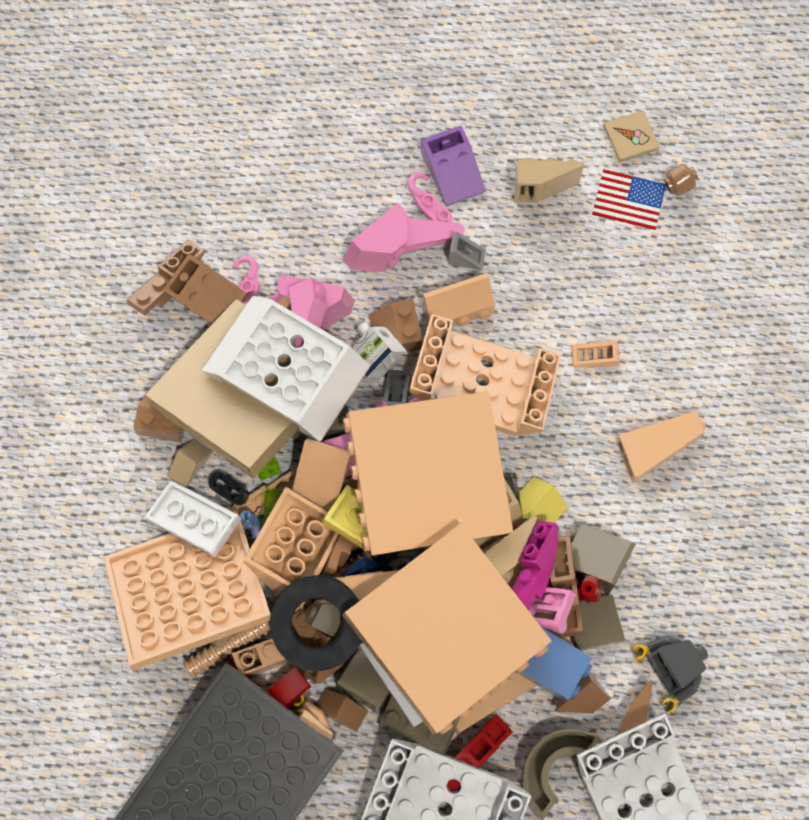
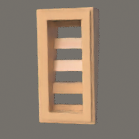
M617 341L572 345L574 368L620 366L619 345ZM584 350L585 361H580V351ZM589 350H593L594 360H589ZM598 350H602L603 359H599ZM607 350L612 351V358H608Z

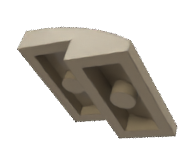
M613 595L602 596L599 602L594 604H588L585 600L580 601L584 634L572 636L574 646L581 651L625 640Z

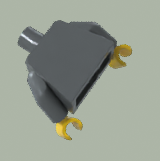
M662 636L648 642L647 646L636 645L633 647L632 652L637 649H641L644 652L642 656L635 658L637 661H642L645 659L646 653L651 652L648 655L650 661L670 696L675 695L673 698H665L661 705L666 701L673 703L672 709L667 712H673L676 709L677 703H683L697 692L702 681L701 673L706 670L703 660L708 658V652L703 646L695 648L690 640L681 641L679 638Z

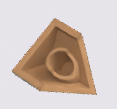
M590 672L586 679L581 677L577 684L581 688L575 699L570 697L567 702H564L558 698L555 711L593 714L612 698Z

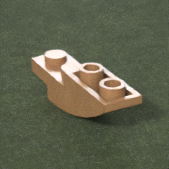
M187 240L157 266L158 273L127 299L128 305L144 316L157 305L162 308L172 298L163 289L186 256L190 254L201 261L205 254L204 250Z

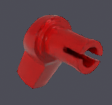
M589 575L585 577L581 586H578L579 600H585L588 604L599 602L602 588L597 577Z

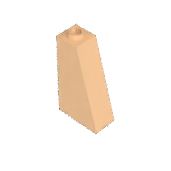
M697 411L618 436L616 442L632 483L638 481L701 438L705 432V423L702 417L698 416Z

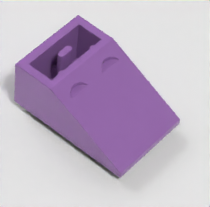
M462 125L421 140V154L446 207L486 192L473 150Z

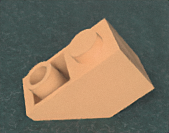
M273 639L232 653L237 670L244 676L274 669L284 665L286 660L277 650Z

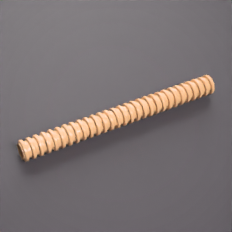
M364 551L362 556L357 555V559L354 560L352 558L350 563L345 562L342 568L341 566L337 567L338 570L332 577H340L347 568L362 557L373 559L369 556L368 552ZM310 599L303 602L295 610L294 614L313 604L315 600L320 599ZM270 621L230 635L222 648L210 644L208 649L206 647L203 648V652L200 653L198 651L196 656L192 655L189 660H183L184 667L191 678L195 679L198 673L200 675L203 674V670L206 669L208 671L210 666L215 667L217 662H223V658H228L236 650H242L241 647L243 646L248 647V643H254L256 638L261 639L263 634L266 636L267 632L271 631Z

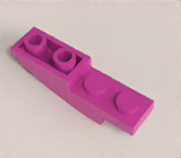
M538 521L519 559L523 568L512 590L527 610H529L534 598L542 599L547 588L557 551L558 525L556 523Z

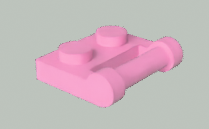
M547 587L542 599L534 598L528 611L533 617L536 612L555 614L554 620L536 617L534 619L541 628L552 629L556 633H564L567 629L566 620L576 594L572 590Z

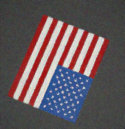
M603 169L592 215L656 230L666 184Z

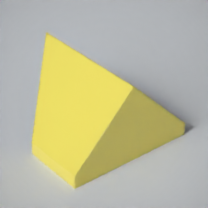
M533 477L519 492L523 519L528 520L535 515L537 521L555 523L569 507L553 485L536 477Z

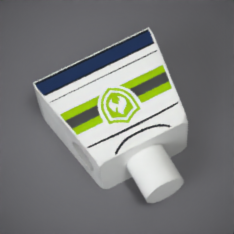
M364 322L357 327L361 338L354 344L353 350L370 364L365 377L382 378L407 351L385 327H371L368 322Z

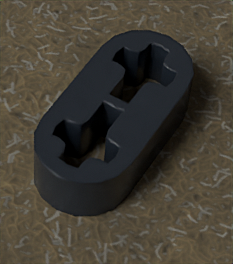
M221 471L215 472L210 476L208 484L215 493L236 506H241L247 502L249 492L242 484ZM217 481H223L226 484V487L223 488L222 486L218 485ZM233 489L241 494L239 498L231 493Z

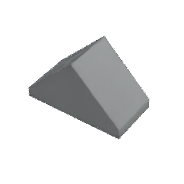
M453 232L449 265L481 270L486 249L462 234Z

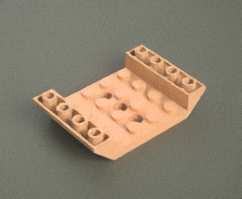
M431 314L409 391L419 401L489 391L495 429L497 431L513 436L542 432L561 354L539 348L536 356L533 357L451 331L453 320ZM481 361L490 362L492 367H484ZM483 379L486 381L487 385L481 386L476 382V380Z

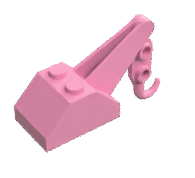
M414 173L408 178L407 185L417 202L418 208L430 220L407 218V211L397 203L352 240L343 258V261L351 270L383 272L388 267L390 269L395 267L400 261L399 257L404 253L452 242L453 232L464 234V226L461 223L453 222L451 213L432 194L420 190L415 185L416 179L422 178L428 181V176L423 173Z
M243 256L235 262L233 267L237 269L243 262H247L250 265L249 273L240 282L238 287L248 294L243 302L248 303L252 296H257L259 292L258 264L254 258ZM280 274L277 285L279 292L268 299L277 303L283 296L290 298L289 287L306 279ZM322 283L327 291V307L320 329L325 330L352 313L355 300L345 287Z

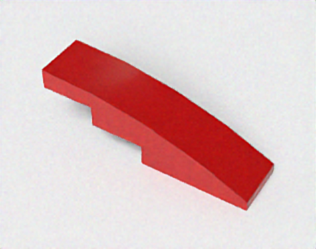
M294 667L275 683L267 693L290 710L294 706L293 702L311 688V685L298 669Z

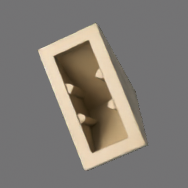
M192 440L178 450L167 476L187 488L213 451L197 440Z

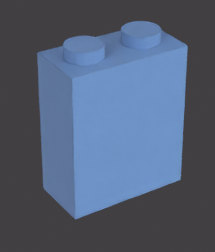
M542 628L551 639V642L546 645L549 650L539 658H536L535 655L528 660L530 665L518 674L564 702H567L570 697L575 699L581 688L577 684L581 677L586 679L593 667L589 664L592 657Z

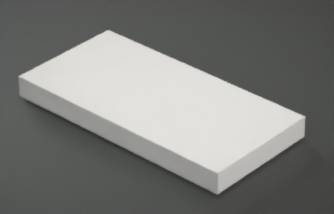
M170 480L144 517L148 522L214 558L241 521L239 515Z

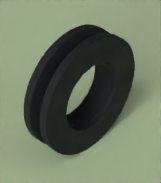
M324 575L302 577L290 583L279 594L274 603L270 620L272 639L280 654L296 667L310 671L329 670L347 661L358 648L361 639L342 616V628L339 636L332 643L323 647H311L302 643L293 631L292 617L294 612L305 601L325 599L332 602L339 609L342 616L359 600L347 585L333 577Z

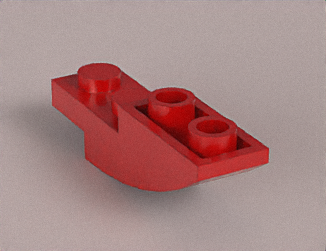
M496 714L452 757L480 768L513 731ZM451 779L448 781L447 786L449 790L454 792L461 784L458 780Z

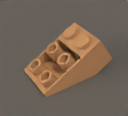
M190 254L186 256L163 289L174 300L210 324H213L236 299L243 303L248 296L246 292Z

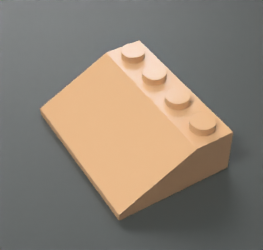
M285 487L243 563L279 596L295 580L320 574L340 534L322 524L328 513L327 511Z

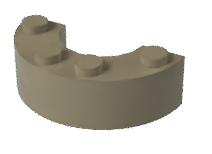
M562 729L546 735L533 747L526 757L522 768L521 786L523 790L532 795L528 807L537 818L543 820L558 800L548 782L549 770L552 764L563 757L577 758V754L596 746L601 738L580 729Z

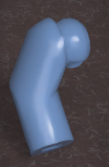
M245 510L240 514L241 522L245 528L251 531L254 542L259 531L262 529V522L256 515Z

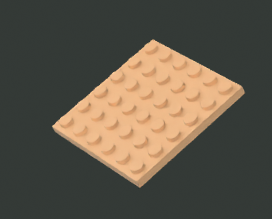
M238 510L231 511L239 515ZM241 521L215 558L172 534L158 537L104 557L127 659L132 671L271 620V613L260 579L243 563L250 547Z

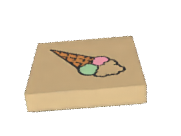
M644 110L605 122L603 125L619 163L657 151L660 148Z

